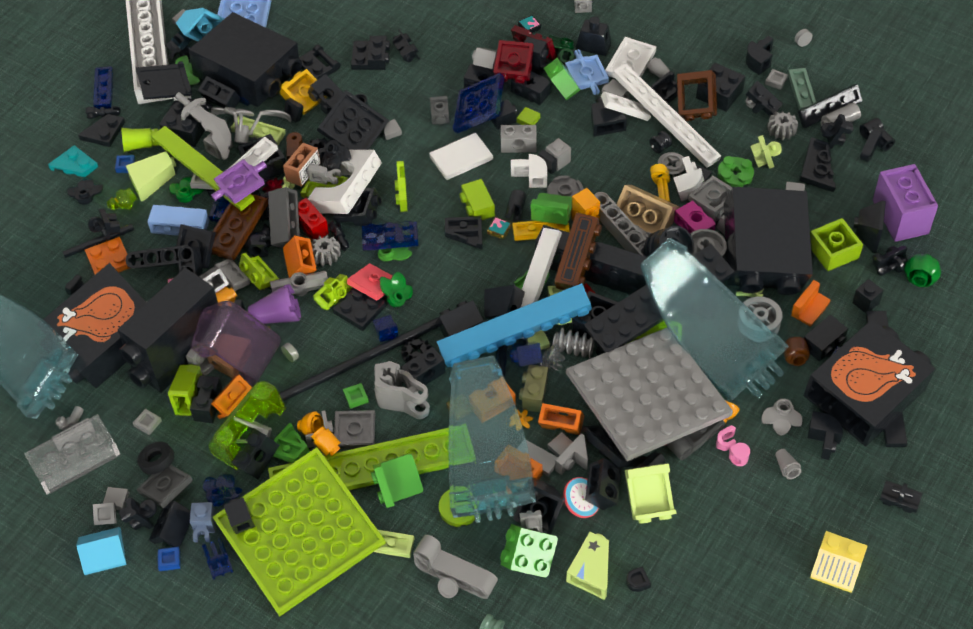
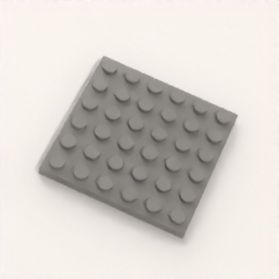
M669 327L566 369L567 376L626 461L717 423L733 414V410Z

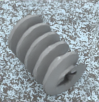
M562 327L554 335L552 350L555 351L559 346L560 352H564L566 349L567 354H571L574 350L575 356H578L581 352L583 358L589 353V359H591L595 341L592 337L587 339V333L579 337V331L573 336L571 329L565 334Z

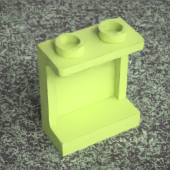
M664 463L625 470L633 520H639V523H648L654 517H659V520L671 519L672 514H677L673 505L668 472H670L669 464Z

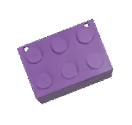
M912 164L880 172L873 202L875 204L880 201H886L884 223L894 242L929 234L938 204L916 165Z

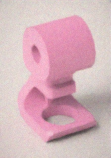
M731 425L718 433L716 448L722 451L729 450L730 461L736 466H744L748 462L750 448L745 443H736L735 439L725 442L735 434L736 428Z

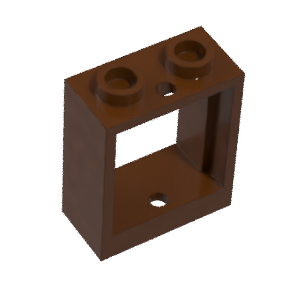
M712 70L677 74L678 114L685 121H693L699 117L701 119H711L712 116H717L716 74ZM708 82L709 108L685 110L684 85Z

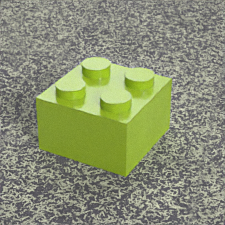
M843 218L810 231L811 251L827 272L860 258L863 243Z

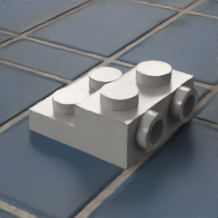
M712 176L701 184L699 188L688 194V200L690 202L694 201L703 209L708 217H711L716 222L724 215V201L732 187Z

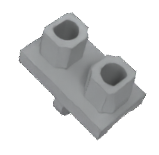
M540 510L534 513L532 511L519 513L521 527L543 533Z

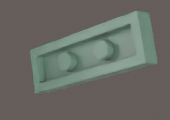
M806 68L788 70V77L798 109L801 110L816 103Z

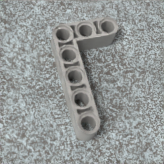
M597 192L594 194L600 201L598 214L600 222L626 251L645 256L644 244L646 237L606 193Z

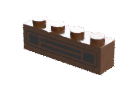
M576 212L555 277L556 289L566 290L581 283L584 287L585 270L588 271L591 264L590 254L594 253L596 249L595 238L601 233L602 225H599L598 217Z

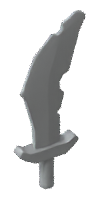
M178 92L175 98L185 106L181 113V119L185 120L187 116L191 115L201 123L205 131L211 132L213 143L220 152L222 159L226 160L230 152L228 147L231 146V132L226 121L201 107L206 105L205 98H198L190 102L184 95Z

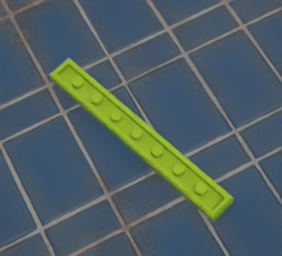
M164 126L151 136L153 141L215 191L220 189L215 183L214 178L223 173V171L174 132ZM249 194L234 204L229 197L223 195L225 199L240 211L255 201L254 196Z

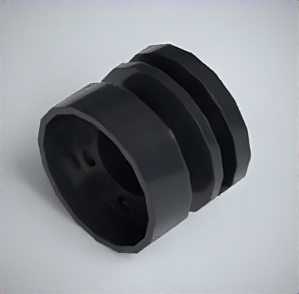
M670 226L653 232L646 238L644 244V254L646 257L674 266L693 256L694 253L693 238L681 226Z

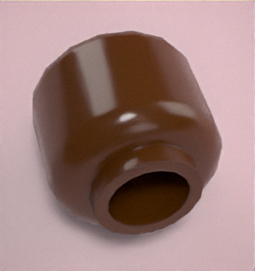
M793 336L788 338L782 345L785 360L791 365H803L810 357V351L804 338Z

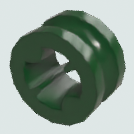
M564 48L559 51L557 58L565 64V62L574 59V53L571 49ZM563 52H566V54L568 53L570 55L568 57V61H566V58L563 60Z

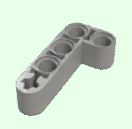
M430 535L423 536L413 553L415 565L423 572L439 579L450 576L456 580L458 588L483 599H488L498 581V578L493 573L441 550L440 542Z

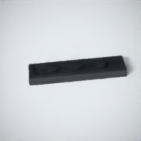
M858 84L849 86L799 110L798 114L802 128H807L821 121L822 116L852 102L856 104L861 102L862 98Z

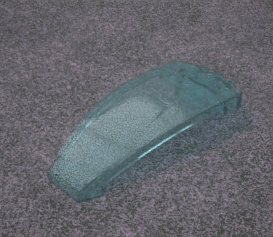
M669 238L640 265L651 296L665 324L678 344L691 355L708 379L730 401H733L746 387L756 397H760L762 394L752 381L756 380L766 390L770 387L769 383L774 384L775 379L766 368L769 367L775 374L782 376V369L774 361L789 346L776 333L773 334L744 303L686 251L688 247Z
M0 294V384L18 403L16 406L26 417L37 419L45 407L54 409L55 404L51 400L52 397L59 400L61 398L59 392L64 393L66 390L61 383L63 381L66 383L72 381L68 372L78 354L42 318L21 304Z
M494 356L454 363L449 377L451 396L448 446L449 498L453 518L474 515L476 523H480L481 514L486 513L490 521L493 520V512L495 511L496 518L500 519L502 518L501 510L507 509L510 517L514 516V507L536 502L529 449L513 398Z

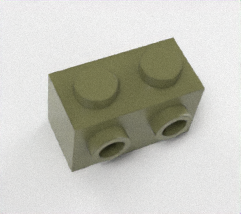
M529 364L528 371L523 373L522 383L525 386L520 389L519 400H522V410L540 413L548 384V367Z

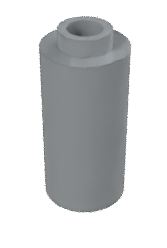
M852 102L822 116L821 126L824 123H834L839 114L845 115V121L853 122L861 117V111L858 105Z

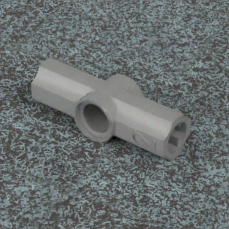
M326 271L310 274L297 272L290 278L270 281L272 292L284 285L290 284L295 292L293 294L304 296L308 291L322 288L328 277Z

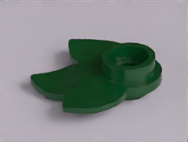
M549 35V38H552L554 48L561 50L564 48L574 49V41L572 39Z

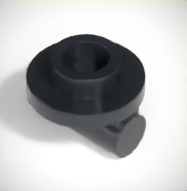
M76 274L66 284L65 290L69 295L74 294L84 285L83 281H81L82 277Z

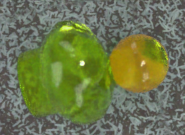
M129 187L126 190H118L116 192L117 198L111 197L107 201V205L112 210L119 207L130 210L133 207L134 201L138 199Z

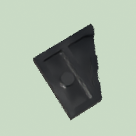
M481 216L445 218V237L483 249Z

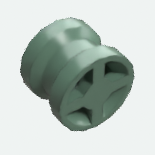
M488 613L479 629H503L505 622L501 619H494V616Z

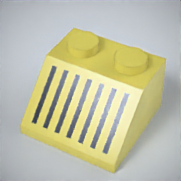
M826 531L810 578L852 593L867 545Z

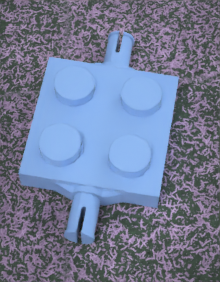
M579 49L578 52L575 50L574 55L576 59L565 62V67L580 90L591 88L593 94L596 95L597 93L598 95L600 93L598 85L609 83V77L598 55L582 56Z

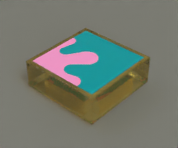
M495 217L487 229V234L504 240L512 227V223Z

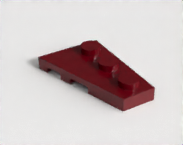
M516 25L513 26L511 32L514 41L524 42L527 37L545 41L546 49L548 50L547 58L551 61L556 59L557 54L552 38L547 37L543 39L541 34L536 33L533 35L527 29Z

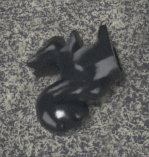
M264 224L261 232H255L253 229L244 244V247L253 257H267L269 254L265 250V247L272 246L270 242V228L267 224Z

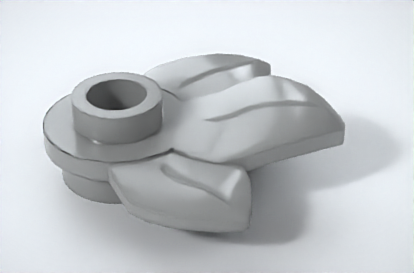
M788 399L776 401L774 407L765 409L762 414V423L773 424L774 431L781 436L789 432L791 425L795 427H801L802 425L801 414L794 410L792 403Z

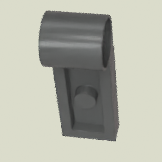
M721 420L668 443L666 446L682 461L725 426V422Z

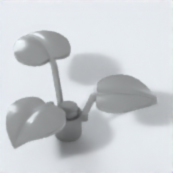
M231 107L211 108V114L213 115L231 114L234 116V142L240 144L248 143L249 135H253V131L262 115L277 116L290 122L292 121L291 116L286 112L264 110L259 112L249 130V126L243 125V115L254 116L253 112ZM237 115L240 116L239 125H238Z

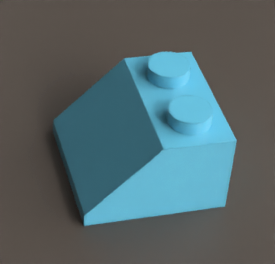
M205 8L186 10L176 24L183 35L198 42L225 18Z

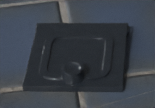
M182 61L171 65L136 67L144 100L175 97L178 92L184 96L192 95Z

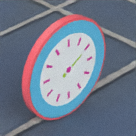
M582 477L573 478L565 485L563 497L565 498L564 502L568 510L579 518H589L599 508L585 500L588 479Z

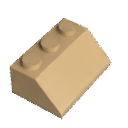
M624 185L616 204L634 225L650 233L670 227L674 221L675 210L679 208V206L633 185Z

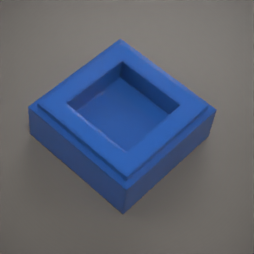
M135 155L117 156L116 173H128L126 165L135 163Z
M179 547L158 549L159 571L180 569Z

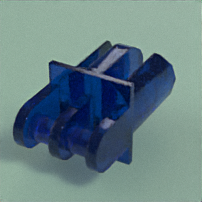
M221 538L218 539L223 554L218 555L215 543L212 541L210 545L214 557L210 558L206 544L202 545L213 580L219 575L225 576L224 574L227 572L234 573Z

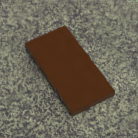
M252 194L255 201L242 211L232 203H229L213 229V232H216L212 249L213 255L233 261L236 259L268 206V198Z

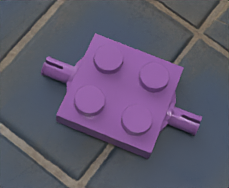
M245 159L241 160L214 178L215 183L220 189L211 194L212 198L216 201L225 195L236 204L265 185L258 172L267 168V165L262 161L253 166L248 164Z

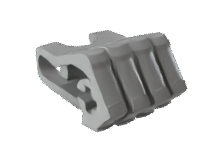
M388 361L375 364L374 391L380 408L405 412L416 419H424L429 415L430 405L426 401L429 394L424 384L414 379L409 372L401 370L400 365ZM402 382L405 383L407 388L401 387ZM419 405L425 410L422 412L416 411L415 406Z

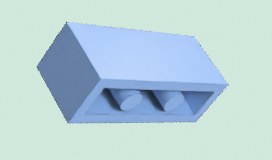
M153 205L147 222L151 233L178 236L181 224L207 230L209 218L205 209Z

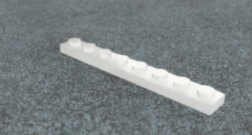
M627 64L613 70L612 76L702 164L708 168L720 160L721 155Z

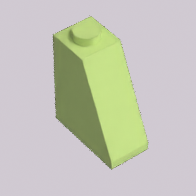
M167 151L126 165L129 177L141 202L176 175L174 167H177L173 157H169Z

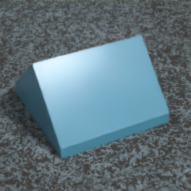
M120 527L78 537L76 546L84 575L127 565Z

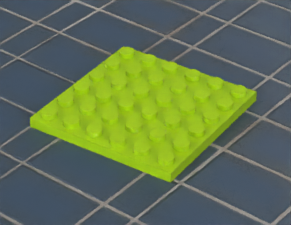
M317 447L243 496L255 527L235 534L225 509L213 516L214 521L279 617L386 544L383 536Z

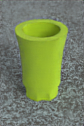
M121 128L124 152L159 146L151 137L158 129Z

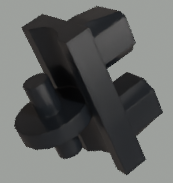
M181 31L175 34L165 45L171 51L168 55L169 58L172 60L179 52L180 56L187 55L188 59H190L189 49L191 47L187 44L192 39L183 35Z
M839 114L834 123H824L821 126L822 136L828 139L830 149L835 144L843 145L846 140V136L843 133L851 134L854 129L853 123L845 121V115Z
M99 209L101 218L92 217L88 221L90 231H101L104 240H109L110 234H120V223L117 221L115 213H106L105 209Z
M893 245L888 248L886 254L877 253L873 255V264L877 267V274L882 276L892 270L898 273L902 272L904 264L908 261L906 257L907 247L903 245L897 248Z
M886 480L880 500L885 505H895L902 508L905 512L916 513L923 493L907 488L908 484L903 483L902 486Z
M131 497L125 500L127 506L119 510L121 520L125 523L130 522V525L135 530L143 526L148 529L153 528L154 524L149 520V517L156 513V503L147 499L140 504Z

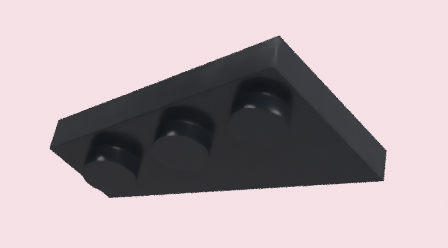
M811 137L799 181L834 192L836 185L833 182L834 173L833 169H831V154L828 142Z
M597 425L583 426L580 432L590 444L598 448L602 455L608 457L619 468L634 467L646 458V456L642 455L641 457L638 456L626 461L608 433Z

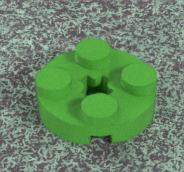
M726 156L718 166V179L731 187H743L744 185H749L753 180L754 168L749 159Z

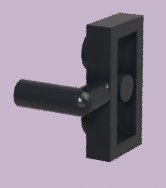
M758 81L745 94L756 104L752 109L755 114L763 110L769 116L774 115L783 104Z

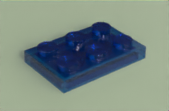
M404 221L403 223L388 222L380 225L368 224L362 226L363 251L419 246L417 221Z

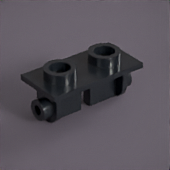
M398 29L400 35L393 37V44L400 51L404 61L411 62L414 57L420 60L417 55L418 49L413 43H409L412 41L407 33L403 34Z

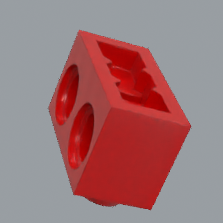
M307 198L299 201V227L312 241L313 239L318 240L319 236L323 238L328 235L327 220Z

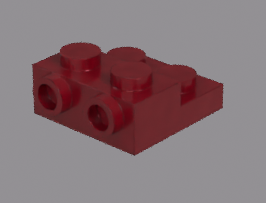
M499 40L493 71L495 78L503 82L508 81V79H515L514 81L517 83L529 81L534 44Z

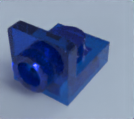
M391 314L372 320L380 342L391 340L398 336L397 324L394 323Z

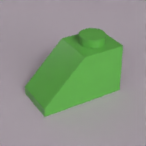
M558 58L544 67L550 80L566 100L580 91L572 75Z

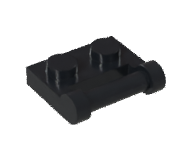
M319 44L315 45L308 53L299 57L302 61L301 69L303 71L307 69L317 80L325 74L327 76L331 75L341 66ZM320 56L329 66L326 67L316 57Z

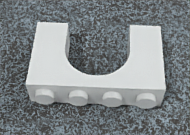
M349 150L351 160L341 161L340 170L341 175H351L350 178L336 187H315L308 200L320 213L349 214L382 164L375 150Z

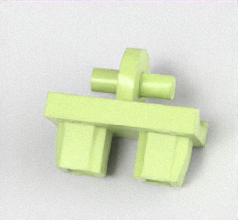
M763 135L759 136V143L750 146L758 167L767 164L769 169L773 168L774 164L771 156L779 155L782 147L778 142H770L766 145Z

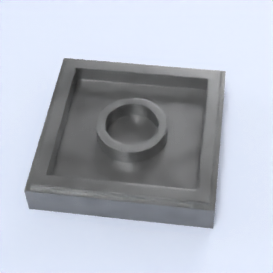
M375 410L335 411L334 435L341 442L338 445L341 449H356L375 444Z

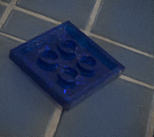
M501 73L459 90L453 130L457 134L499 116L504 76Z

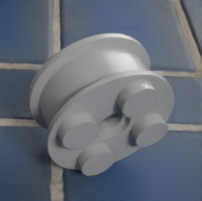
M759 296L749 298L740 307L737 322L738 329L749 340L755 342L769 341L780 330L782 310L775 301L769 298Z

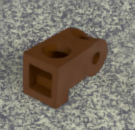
M290 133L286 138L287 160L303 143L300 133Z

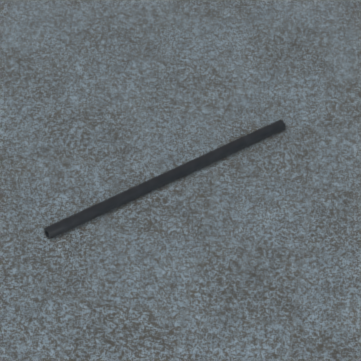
M438 317L265 399L268 408H271L403 345L405 341L409 342L412 338L415 339L438 328L439 325L436 321Z

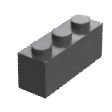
M287 187L268 192L270 240L272 246L283 248L294 235L300 237L297 191Z

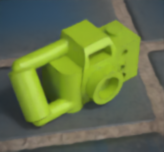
M339 274L336 278L329 277L324 282V286L313 295L314 300L323 310H328L331 306L337 304L353 288L347 284V275Z

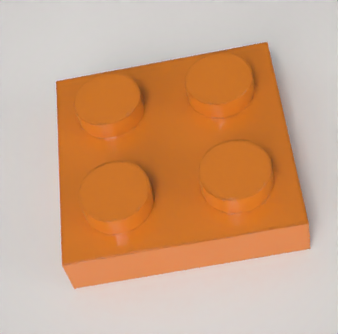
M120 237L85 249L95 275L109 263L118 273L130 268L126 264V256L128 254Z

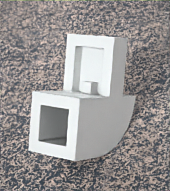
M529 154V159L511 160V177H529V188H547L546 162L534 154Z
M689 156L682 158L686 173L674 177L681 201L687 200L688 194L704 183L702 169H697L695 162H691Z

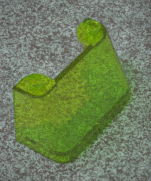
M266 381L257 382L210 439L208 447L215 457L235 470L238 469L237 466L231 463L238 451H241L240 446L235 443L248 426L235 421L234 417L252 423L258 414L266 419L271 413H277L281 416L286 407L277 388Z

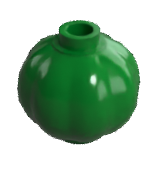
M929 254L913 255L904 267L907 280L918 287H929L938 281L941 276L939 261Z

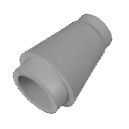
M654 57L647 65L649 72L659 78L670 72L660 58Z
M786 449L778 450L775 456L782 475L787 477V479L798 477L801 473V465Z

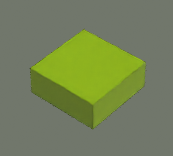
M525 107L516 118L517 123L521 125H535L540 119V113Z

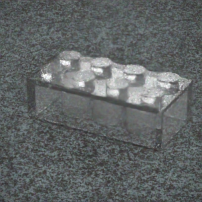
M97 414L24 453L46 495L117 458L120 456L115 441Z

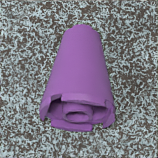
M290 284L284 285L248 306V311H246V315H253L256 325L297 322L301 320L299 303L292 295L295 292Z

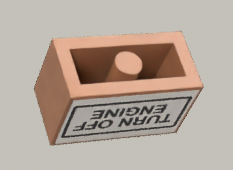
M302 143L283 165L286 181L301 187L309 178L307 170L309 165L321 164L317 147Z

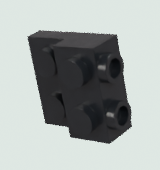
M370 36L369 41H354L351 61L352 70H386V63H389V53L387 51H390V40H387V36Z
M365 188L349 214H335L333 219L336 223L339 221V223L353 222L355 226L371 225L372 221L377 218L376 210L382 204V197L375 188Z

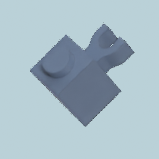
M212 502L191 503L190 523L194 532V542H198L200 535H205V541L210 542L209 533H215L216 522L213 516L216 515Z

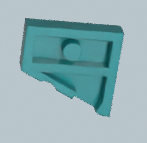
M74 145L50 162L48 167L52 171L59 169L63 170L66 174L86 177L97 169L98 165L97 162Z

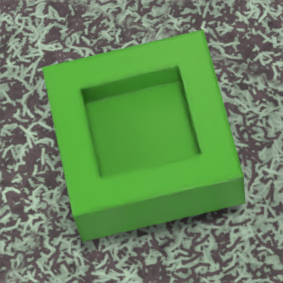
M362 383L343 389L350 409L369 403Z

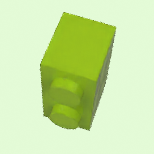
M482 179L461 185L462 193H459L461 202L466 204V212L469 217L481 216V220L495 217V205Z

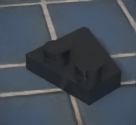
M107 114L79 133V139L111 147L125 123L124 117Z

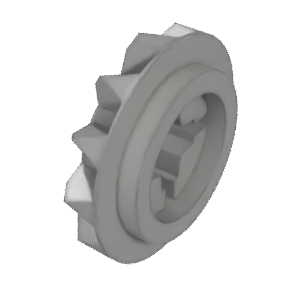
M668 152L661 155L658 159V164H664L669 170V174H672L673 177L675 174L681 175L682 171H685L682 161L684 157L678 153Z

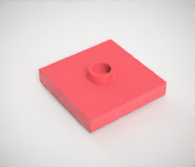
M369 263L349 277L347 284L377 301L385 295L380 287V277H386L391 280L392 275Z

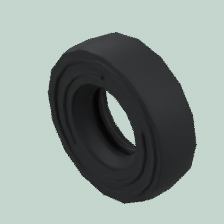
M163 441L154 442L143 448L137 457V463L144 473L148 475L157 474L172 464L174 452L168 443ZM162 454L158 460L149 462L155 455Z

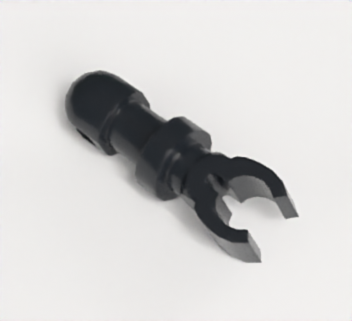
M118 106L111 108L101 107L100 109L87 107L86 114L88 119L98 116L104 117L107 114L118 116L121 113V109Z
M332 220L328 227L334 233L336 241L339 242L340 249L346 251V248L350 246L344 238L345 234L341 229V224L339 221L335 224L334 220Z

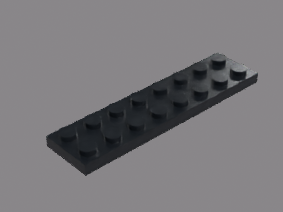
M710 244L585 323L584 328L603 353L610 352L631 342L734 276L735 271L714 246Z

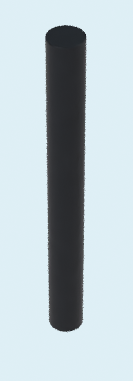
M132 223L121 227L120 234H110L109 240L133 231ZM103 235L62 252L64 257L67 258L109 240H104Z

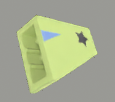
M589 532L569 567L566 582L603 600L607 597L609 540L601 534Z

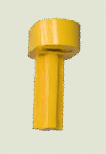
M655 164L650 168L651 178L658 187L659 198L670 202L668 183L670 182L669 170L664 164Z

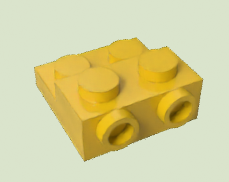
M307 69L303 72H297L291 81H285L280 87L279 94L285 100L292 98L303 105V115L319 104L318 101L314 102L309 97L308 90L310 85L317 81V79Z

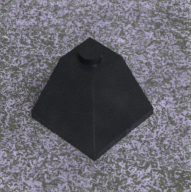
M880 201L860 209L858 217H854L853 228H856L855 235L872 253L877 252L882 235L886 201Z
M533 478L526 482L513 520L520 523L519 513H526L527 511L534 513L540 510L543 533L552 535L565 498L554 486Z

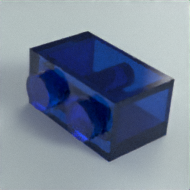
M533 341L512 345L513 350H510L511 361L516 365L525 366L543 363L539 342Z

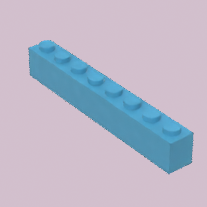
M581 283L437 341L447 368L450 366L452 368L457 367L465 360H475L480 357V354L495 352L500 346L512 345L516 340L523 337L530 338L535 332L540 330L547 331L555 324H564L573 317L585 316L592 310L591 303Z

